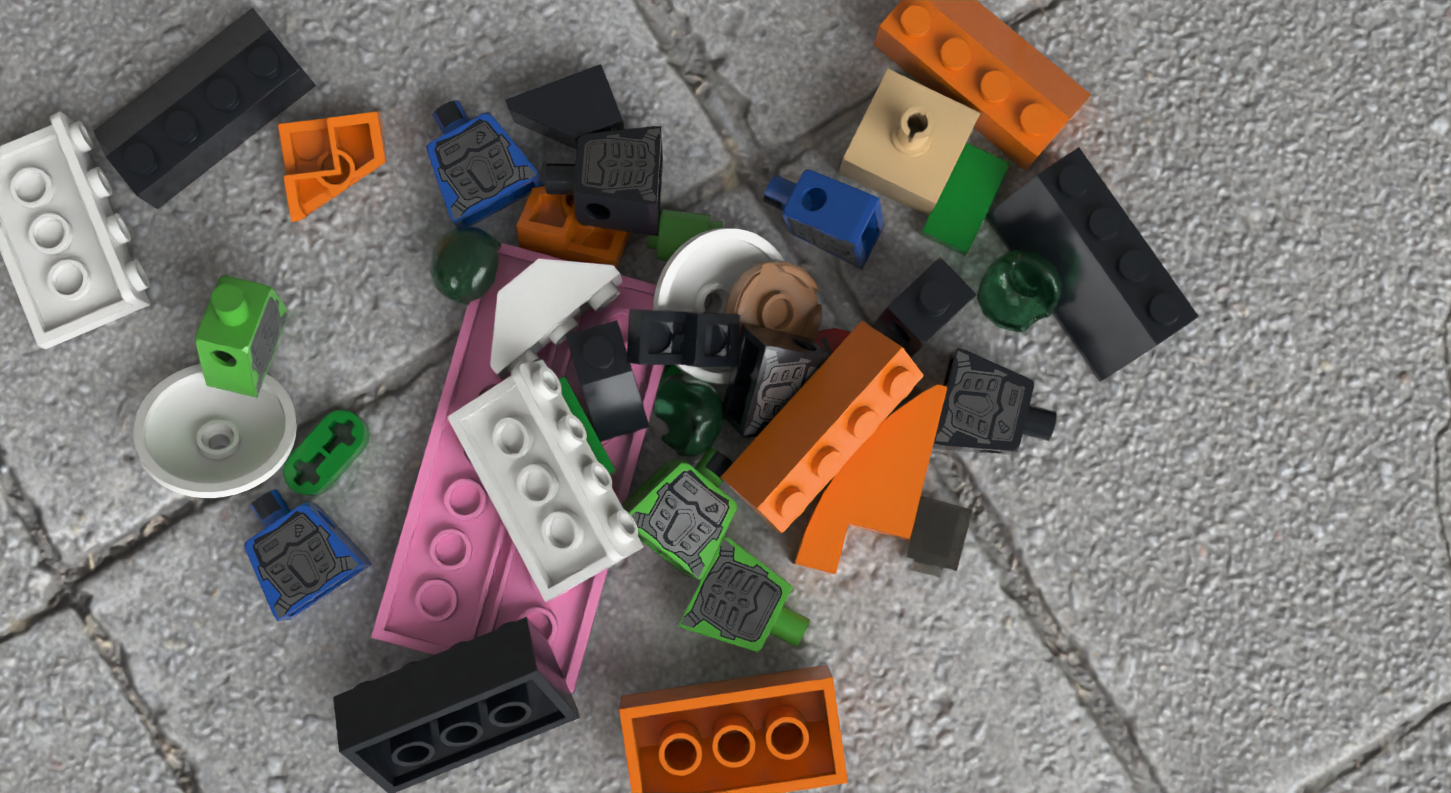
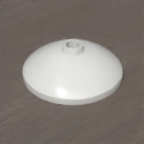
M716 228L702 232L682 244L667 261L657 282L653 310L726 313L725 307L731 288L744 271L759 262L785 261L768 241L755 233L736 228ZM711 294L713 302L710 308L706 310L704 302L707 295ZM676 365L680 370L694 378L717 384L728 383L732 368Z
M197 364L168 376L147 394L134 419L133 441L143 468L162 486L174 492L192 497H225L256 487L271 477L283 465L294 446L297 432L296 414L291 398L286 390L267 373L258 397L255 398L207 386L201 364ZM220 445L227 446L224 449L213 450L215 447Z

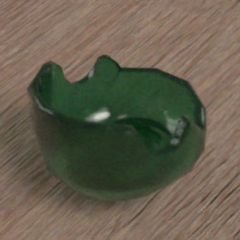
M469 226L454 228L442 235L433 248L429 265L432 281L436 289L447 299L466 306L470 305L472 301L483 297L495 282L499 264L497 251L500 250L501 243L490 233L480 228Z
M1012 250L996 258L986 269L980 282L977 300L982 314L996 327L1013 332H1025L1035 322L1048 318L1052 314L1061 296L1062 282L1057 269L1038 252Z
M677 373L666 378L658 391L654 405V414L668 426V434L662 435L661 440L676 450L678 455L684 457H693L708 451L716 442L724 424V406L718 390L710 382L690 375Z

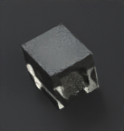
M921 496L911 537L904 541L900 558L913 561L911 571L936 578H941L943 569L957 571L973 510Z

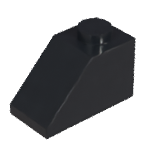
M601 64L505 100L516 124L576 150L578 138L583 134L625 129L623 119Z
M618 321L566 335L579 382L600 442L650 428L631 363H626L627 348Z

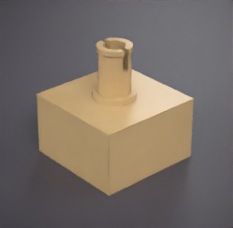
M887 68L842 159L838 174L928 217L935 207L980 113Z

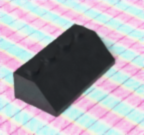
M251 8L93 132L105 157L136 196L158 210L316 85L257 12Z
M1079 147L1036 175L985 216L988 223L1100 382L1199 317Z
M527 617L518 621L504 623L496 630L469 641L456 643L443 652L421 661L410 662L397 671L372 681L359 683L353 689L333 697L339 752L387 793L399 792L580 718L578 708L548 641Z

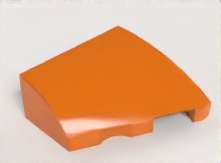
M381 111L278 124L286 175L283 178L291 222L303 220L322 205L387 162Z
M545 186L532 188L516 225L519 247L522 249L567 261L613 265L617 270L630 236V232L582 225L576 219L573 195L546 194Z

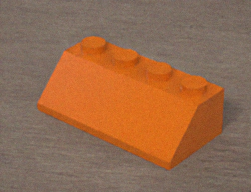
M901 0L879 25L874 41V46L921 85L979 112L980 115L973 128L1025 171L1031 167L1091 96L1088 91L977 0Z
M861 321L720 478L774 531L783 533L804 512L807 505L824 486L839 473L842 466L859 447L875 433L878 426L902 399L910 394L913 387L924 376L902 346Z
M828 665L621 695L619 712L631 793H786L848 783L834 681Z

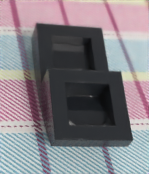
M630 309L626 363L638 365H686L692 367H737L740 315Z

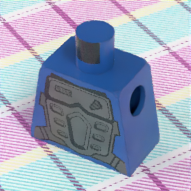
M458 100L445 103L434 111L433 117L443 136L430 142L426 146V150L448 214L460 232L530 195L532 188L544 186L535 167L489 112L470 120Z
M806 169L802 173L797 184L777 174L774 175L763 197L764 203L783 211V218L791 234L861 270L885 227L880 198L810 169Z
M277 489L263 494L250 504V507L265 529L244 543V547L272 614L277 621L291 620L372 565L369 558L317 504L305 502L291 511Z

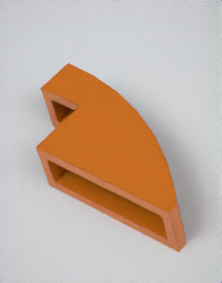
M937 384L893 412L842 466L839 473L829 481L803 530L793 564L829 574H836L848 526L902 540L910 539L947 391L946 386Z

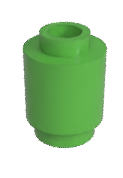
M662 209L659 222V236L649 235L648 249L657 250V260L668 261L673 253L690 238L711 229L722 228L723 222L710 220L711 215Z

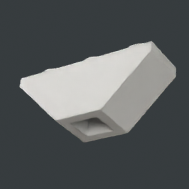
M537 259L498 291L490 367L504 380L520 364L538 361L539 358L536 353L552 341L555 345H559L567 339L566 335L574 333L580 325L576 321L591 308L595 312L601 311L620 294L616 288L623 282L619 271L613 265Z

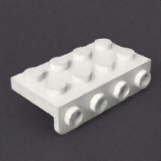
M62 112L50 115L52 125L0 146V252L38 347L48 349L150 305L145 289L150 287L147 274L138 260H132L126 243L131 241L130 232L122 217L118 213H113L107 199L108 196L112 195L110 183L101 168L94 167L88 152L94 149L91 136L81 121L75 122Z
M544 360L520 364L511 371V376L447 417L545 602L558 597L644 548L638 537V528L633 517L621 506L612 489V479L609 472L597 461L586 440L587 434L583 424L571 413L561 394L559 379L546 366Z

